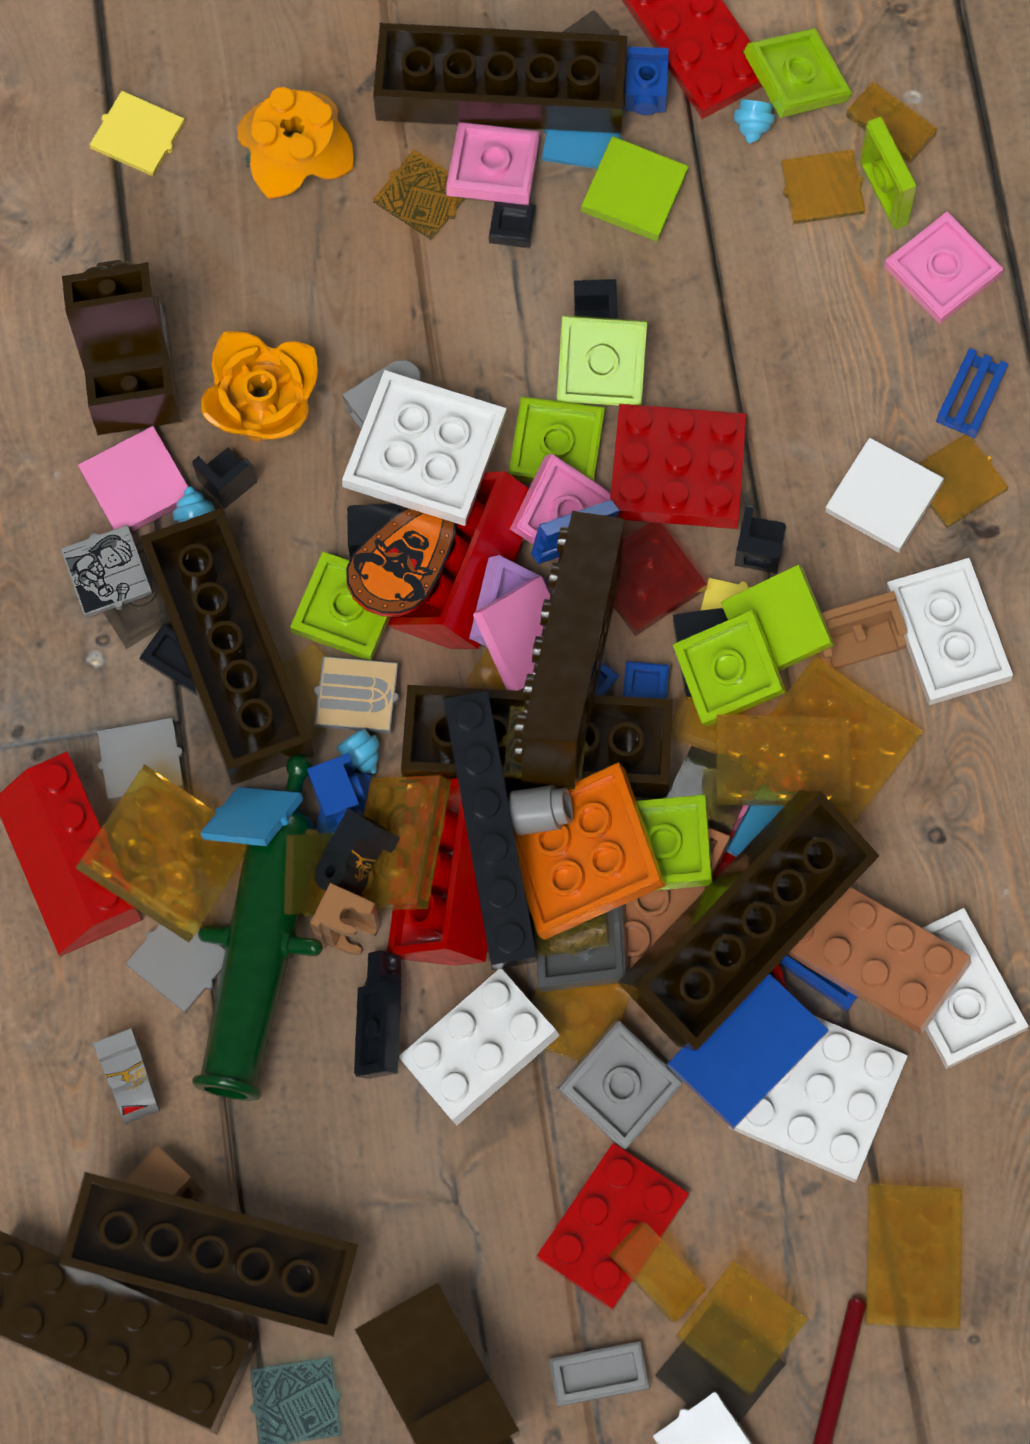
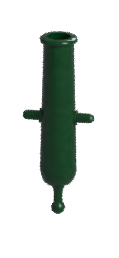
M296 754L288 759L286 770L289 776L285 789L286 792L302 794L304 780L308 777L307 769L312 767L311 761L305 755ZM300 805L289 817V824L282 826L267 846L246 844L231 924H228L225 928L203 926L198 931V938L201 942L223 945L225 949L201 1074L194 1076L192 1079L196 1089L208 1094L242 1101H254L261 1098V1091L256 1085L288 958H292L295 954L318 956L323 950L322 943L319 940L297 937L295 933L316 851L314 826L311 819L301 813Z

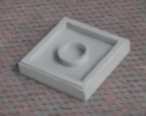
M614 1021L556 1089L613 1143L625 1150L684 1082L620 1021Z

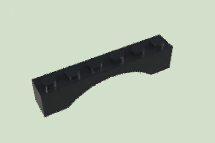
M488 691L443 698L491 970L535 963L536 951Z

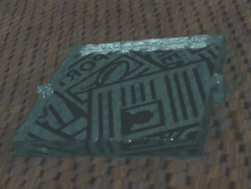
M331 1358L250 1370L254 1404L251 1405L250 1410L256 1414L259 1444H291L341 1436L337 1406L341 1395L335 1390Z

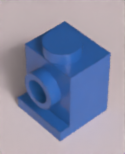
M627 47L625 111H634L641 115L666 112L668 48Z
M349 753L307 769L311 786L328 829L339 825L348 808L362 814L359 802L366 799L357 775L348 777L354 774Z

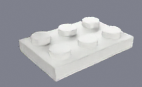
M970 558L887 582V593L894 591L897 597V603L907 629V634L904 635L907 648L928 706L1012 680V670Z
M965 908L923 927L924 930L971 957L970 966L925 1029L946 1069L1028 1029L1029 1026Z
M498 969L399 1056V1059L450 1119L458 1125L560 1035L502 969Z

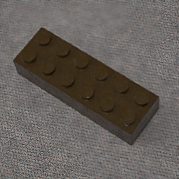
M380 23L373 92L376 121L458 125L459 122L508 128L622 134L627 35Z
M220 508L140 536L147 563L231 786L285 767L288 759L293 755L303 754L308 758L314 756L312 739L223 509Z
M572 511L569 527L560 528L557 543V553H560L558 563H552L549 577V589H552L550 600L544 599L540 619V625L543 626L541 637L536 636L532 652V663H535L533 674H527L523 693V700L526 701L524 712L519 711L515 726L514 738L517 739L514 761L522 763V781L575 789L622 572L625 519Z
M407 685L401 762L404 785H420L457 778L443 698L488 691L506 790H522L548 786L546 784L522 781V772L518 773L522 769L512 772L514 771L513 767L507 762L509 760L522 766V763L515 762L512 759L515 749L511 757H509L517 739H514L509 751L508 747L515 734L516 722L511 732L510 727L518 716V712L513 708L524 712L526 701L523 700L524 691ZM595 695L580 763L581 766L579 768L580 774L578 775L580 779L577 778V781L616 763H620L625 768L635 798H667L673 699ZM510 765V770L506 772V766Z
M800 790L617 983L677 1047L697 1051L879 857V854L822 791Z
M84 1171L58 1263L62 1266L334 1337L358 1244Z
M0 1231V1338L217 1435L256 1349L250 1341L106 1277L59 1265L60 1257Z

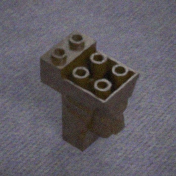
M119 259L100 262L96 267L88 268L84 273L62 276L65 311L85 371L88 407L97 436L181 422L167 311L165 305L160 304L159 298L156 295L149 263L133 264L131 262H122Z
M438 1283L355 1328L362 1345L415 1444H515L513 1439L520 1436V1431L492 1379L489 1378Z

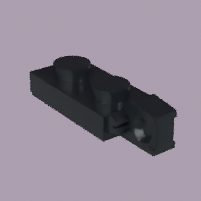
M382 950L368 953L367 979L363 987H358L354 1061V1074H356V1077L370 1079L398 1074L402 975L400 956Z

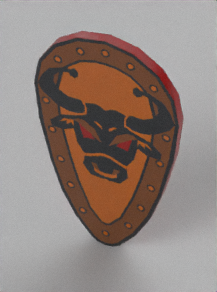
M405 508L390 518L362 543L353 553L347 565L346 586L353 600L366 611L379 616L399 617L415 611L427 600L440 578L455 538L456 523L410 508Z

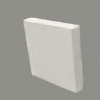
M869 437L826 505L825 512L900 553L942 487L944 478Z

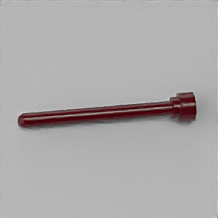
M860 1297L851 1298L847 1304L813 1444H832L866 1309L865 1301Z

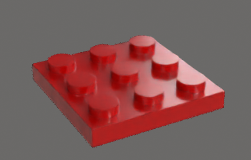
M619 404L610 500L619 509V514L616 518L629 521L738 529L746 413Z

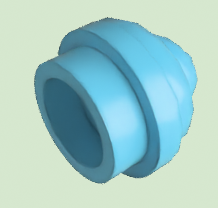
M740 100L739 109L734 110L733 119L749 144L759 140L761 134L769 131L771 125L774 124L773 104L755 100Z
M189 486L184 491V497L177 501V508L173 511V520L180 523L215 510L214 504L204 499V495Z
M366 728L359 730L336 746L341 756L349 753L353 770L358 769L363 774H375L377 772L376 764L379 760L378 749L380 743L375 735H369Z

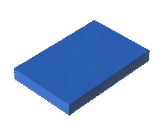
M768 974L697 1051L682 1048L668 1062L667 1066L734 1130L829 1030L778 981Z

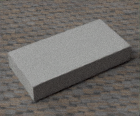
M640 1341L549 1359L557 1407L649 1390Z

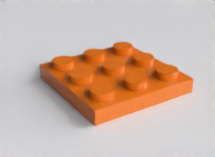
M616 763L577 781L575 789L567 788L573 804L572 823L563 824L560 830L520 836L514 831L526 901L537 934L544 940L666 886L625 768L620 763Z

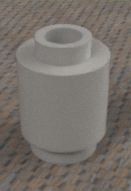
M555 785L516 790L510 793L508 803L514 831L519 836L560 830L563 824L572 823L573 804L567 788H557Z

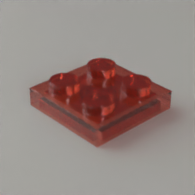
M649 522L623 541L622 572L614 608L636 636L706 591L707 587L706 582L662 523Z

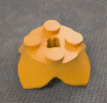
M278 87L271 92L269 98L255 105L240 120L237 127L238 140L243 147L250 150V168L253 179L268 199L290 195L301 187L305 178L309 175H315L325 180L336 179L353 171L354 156L352 142L348 133L338 121L339 111L337 105L328 96L316 91L290 90L286 87ZM294 131L301 132V134H300V133H294V134L292 135V137H287V134L290 133V132H294Z
M224 331L212 353L211 366L215 378L214 384L204 391L201 398L203 417L210 424L224 432L246 435L252 441H261L263 439L275 440L294 434L308 418V399L316 385L318 366L314 347L298 341H285L276 348H270L258 336L251 333ZM262 388L266 392L270 389L268 391L269 394L264 397H255L254 391Z

